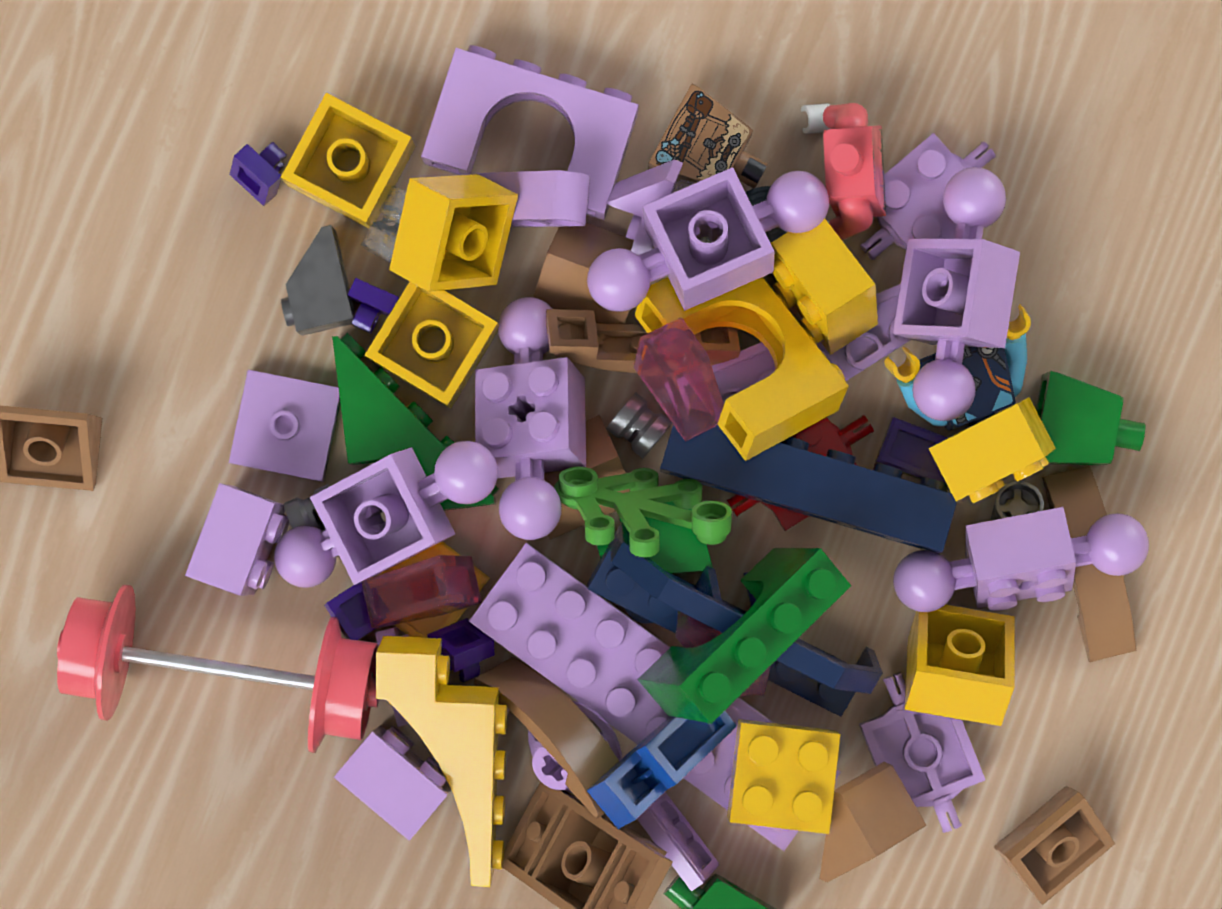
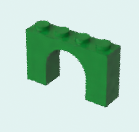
M773 548L740 580L754 596L756 602L736 623L716 638L701 646L694 648L671 646L637 679L668 716L712 724L851 587V584L821 548Z

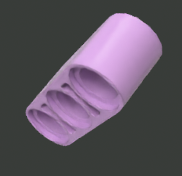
M562 170L478 173L518 194L511 227L584 226L586 223L590 176L587 174Z

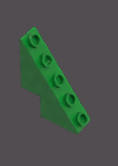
M348 332L341 339L338 336H332L348 464L375 463L392 453L412 447L426 476L433 474L440 454L455 442L448 435L440 441L427 428L433 420L415 401L407 407L394 394L400 386L381 366L373 373L361 360L365 356L366 351ZM495 485L492 492L477 503L460 504L447 499L440 504L444 511L495 505L496 498L494 495L500 489Z

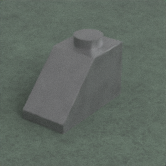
M331 225L321 227L286 283L288 297L281 299L287 326L295 325L296 332L302 336L351 325L355 316L352 299L348 296L350 289L337 233Z

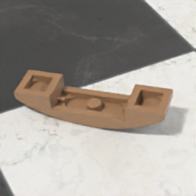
M546 309V326L550 353L561 358L568 357L571 362L592 368L626 373L678 372L720 364L738 358L740 354L737 328H709L661 351L642 325L596 323L594 310Z
M1090 466L1042 477L1050 509L1064 508L1071 538L1087 536L1090 527L1098 519L1107 515ZM1093 564L1076 567L1073 588L1080 612L1077 618L1088 662L1137 651L1124 576L1105 574Z
M513 657L475 678V686L499 687V704L507 705V715L512 712L568 773L565 785L596 819L605 814L587 790L619 760L603 736L580 708L554 683L528 664Z

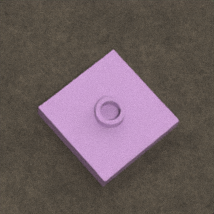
M248 370L229 463L324 482L340 407L339 388Z

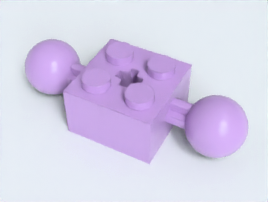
M732 167L643 206L644 228L654 249L641 255L621 248L603 252L593 261L589 268L587 276L589 292L592 298L603 308L617 312L627 311L643 301L648 293L650 282L667 275L684 311L772 273L774 271L775 251L765 232L776 227L792 233H803L816 228L825 219L829 209L827 189L815 175L805 171H792L781 175L774 181L765 201L752 206ZM708 236L712 243H705L700 241V239Z
M978 167L966 168L956 173L949 180L944 190L943 204L949 218L957 224L955 238L908 239L893 334L929 345H937L935 360L927 363L919 370L914 379L912 391L914 401L919 410L927 417L938 421H950L959 418L967 412L974 401L975 382L969 370L962 365L965 346L1005 348L1020 257L1019 251L982 239L983 229L992 225L1001 216L1005 208L1006 193L1002 182L994 173Z
M523 297L514 300L505 307L499 317V338L504 347L514 354V364L475 370V442L486 447L495 458L498 468L497 479L515 476V481L504 490L500 498L499 515L504 527L512 535L525 540L540 539L548 535L560 520L562 509L560 497L554 487L544 481V473L563 471L571 467H586L585 378L568 357L543 360V354L549 351L546 309L552 308L546 302L533 297Z
M472 441L456 442L443 450L436 461L435 472L429 476H426L412 447L382 458L310 497L326 530L322 531L312 526H299L286 532L280 538L275 548L274 561L277 571L285 581L294 586L302 588L314 587L328 579L335 568L337 556H340L353 584L356 585L455 535V532L440 503L450 499L460 504H473L486 498L492 492L497 482L498 468L495 458L486 447ZM382 512H384V514H385V516H386V521H385V522H384V520L382 519L381 514H380V513H382Z
M1063 507L966 525V559L949 562L942 555L929 550L916 551L904 557L894 573V589L899 600L905 606L918 612L938 610L947 604L954 590L973 587L977 608L988 606L990 611L1007 610L1015 607L1019 600L1035 597L1038 602H1050L1066 595L1065 592L1072 591L1076 567L1093 564L1101 572L1113 576L1126 575L1135 571L1143 564L1147 557L1149 540L1144 527L1136 519L1119 513L1101 517L1090 527L1087 536L1077 538L1070 537Z

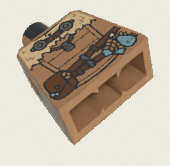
M692 83L648 162V170L672 160L680 161L683 165L677 182L690 186L733 167L739 181L755 189L768 163L744 151L751 139L753 130L705 91Z

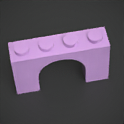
M470 45L468 51L455 48L421 155L424 164L457 175H471L484 131L493 116L501 109L516 102H541L560 112L571 126L575 137V146L568 171L590 176L586 215L605 220L609 207L607 200L617 182L638 115L639 104L631 102L632 96L617 89L605 88L604 93L585 88L587 82L572 75L560 74L559 78L555 79L540 74L541 67L527 61L515 59L513 65L495 60L496 54L482 47Z

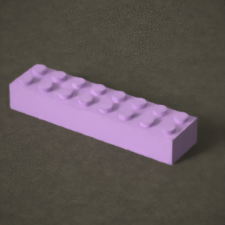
M525 543L469 622L578 702L595 710L611 726L638 745L671 717L665 713L637 680L670 646L600 595L588 590L586 585L530 544ZM740 697L725 710L736 725L738 719L774 723ZM737 727L684 777L685 780L726 810H728ZM838 769L836 771V778L841 773ZM748 825L783 851H785L798 833V830Z

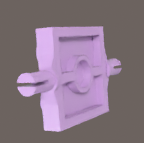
M933 133L884 174L886 216L877 217L881 229L860 245L865 253L868 252V257L871 260H875L892 243L906 250L908 239H954L957 224L949 218L944 208L943 194L949 180L959 171L972 167L982 168L990 160L994 159L996 155L992 149L988 150L989 145L984 141L981 142L976 149L962 159L951 153Z
M900 672L893 675L899 693L891 676L883 679L894 706L890 707L883 715L860 723L859 726L875 766L883 762L893 765L915 806H933L942 827V832L952 831L946 812L954 829L962 826L951 799L957 796L963 789L985 781V777L961 719L905 710L906 683L902 676L903 673Z

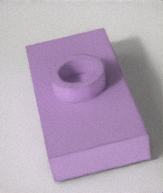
M666 792L637 818L652 838L653 843L667 852L665 857L673 861V868L691 891L702 885L719 866V862Z

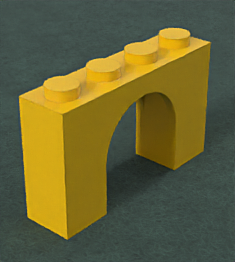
M666 277L650 285L646 297L637 305L636 319L661 351L703 330L714 327H732L743 330L755 336L767 347L774 360L775 372L727 398L717 423L745 461L839 410L849 387L841 369L836 364L830 363L818 348L816 340L805 327H802L791 314L782 295L774 292L763 277L685 311L669 278Z

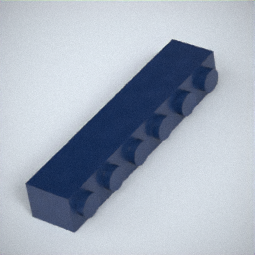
M693 408L688 409L687 415L676 413L660 472L682 479H694L702 485L922 550H929L938 554L943 552L957 501H955L952 493H948L949 487L947 483L927 477H921L920 484L901 479L902 470L880 463H875L873 470L854 465L855 456L828 449L826 456L809 452L808 442L789 437L745 461L720 427L714 424L716 420L715 415Z

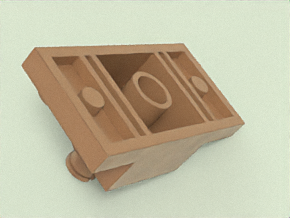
M540 782L504 849L503 868L559 909H648L673 861L665 857L667 854L665 850L627 825L618 829L606 814L596 819L580 800L568 792L551 789Z

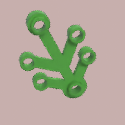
M571 467L559 474V480L554 485L561 503L571 509L579 510L585 521V539L588 543L606 545L615 539V521L612 517L604 515L599 505L614 508L629 532V550L638 557H651L660 550L659 531L650 527L644 517L690 528L698 541L709 545L722 543L726 539V535L731 532V508L719 501L702 502V484L694 479H682L674 484L659 486L658 473L650 468H638L630 473L598 478L597 473L590 468ZM630 489V492H625V493L618 492V491H621V490ZM673 501L677 507L664 504V502Z

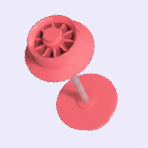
M123 585L113 602L77 597L70 607L64 629L61 631L58 640L57 683L59 692L66 695L96 699L98 717L105 721L111 719L118 706L130 662L313 690L308 726V750L311 753L317 752L325 735L362 740L367 728L371 707L377 708L379 699H376V652L378 643L342 638L337 617H331L326 627L315 676L132 648L136 603L134 589L131 585Z

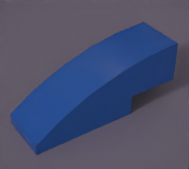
M726 711L712 724L671 716L607 771L587 792L619 829L636 820L667 789L677 785L737 725Z

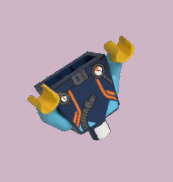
M1019 304L1018 318L1009 322L1005 348L965 346L962 365L969 370L974 379L975 397L967 412L954 420L938 421L927 417L919 410L913 398V382L917 373L924 365L935 360L936 353L918 359L907 347H903L906 360L899 367L887 357L884 361L885 367L897 378L898 386L908 408L933 426H944L950 431L967 423L971 427L994 415L995 412L1016 404L1015 397L1022 391L1027 364L1026 332L1031 325L1030 317L1024 307Z

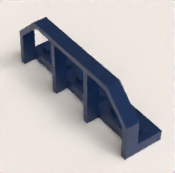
M623 522L620 523L615 532V539L609 543L587 583L588 590L699 646L722 634L746 613V611L721 599L715 569L706 565L696 585H693L665 571L648 557L633 555L629 550V532ZM799 637L760 676L842 717L855 693L871 694L883 672L875 651L868 647H865L857 663L854 665L801 640Z

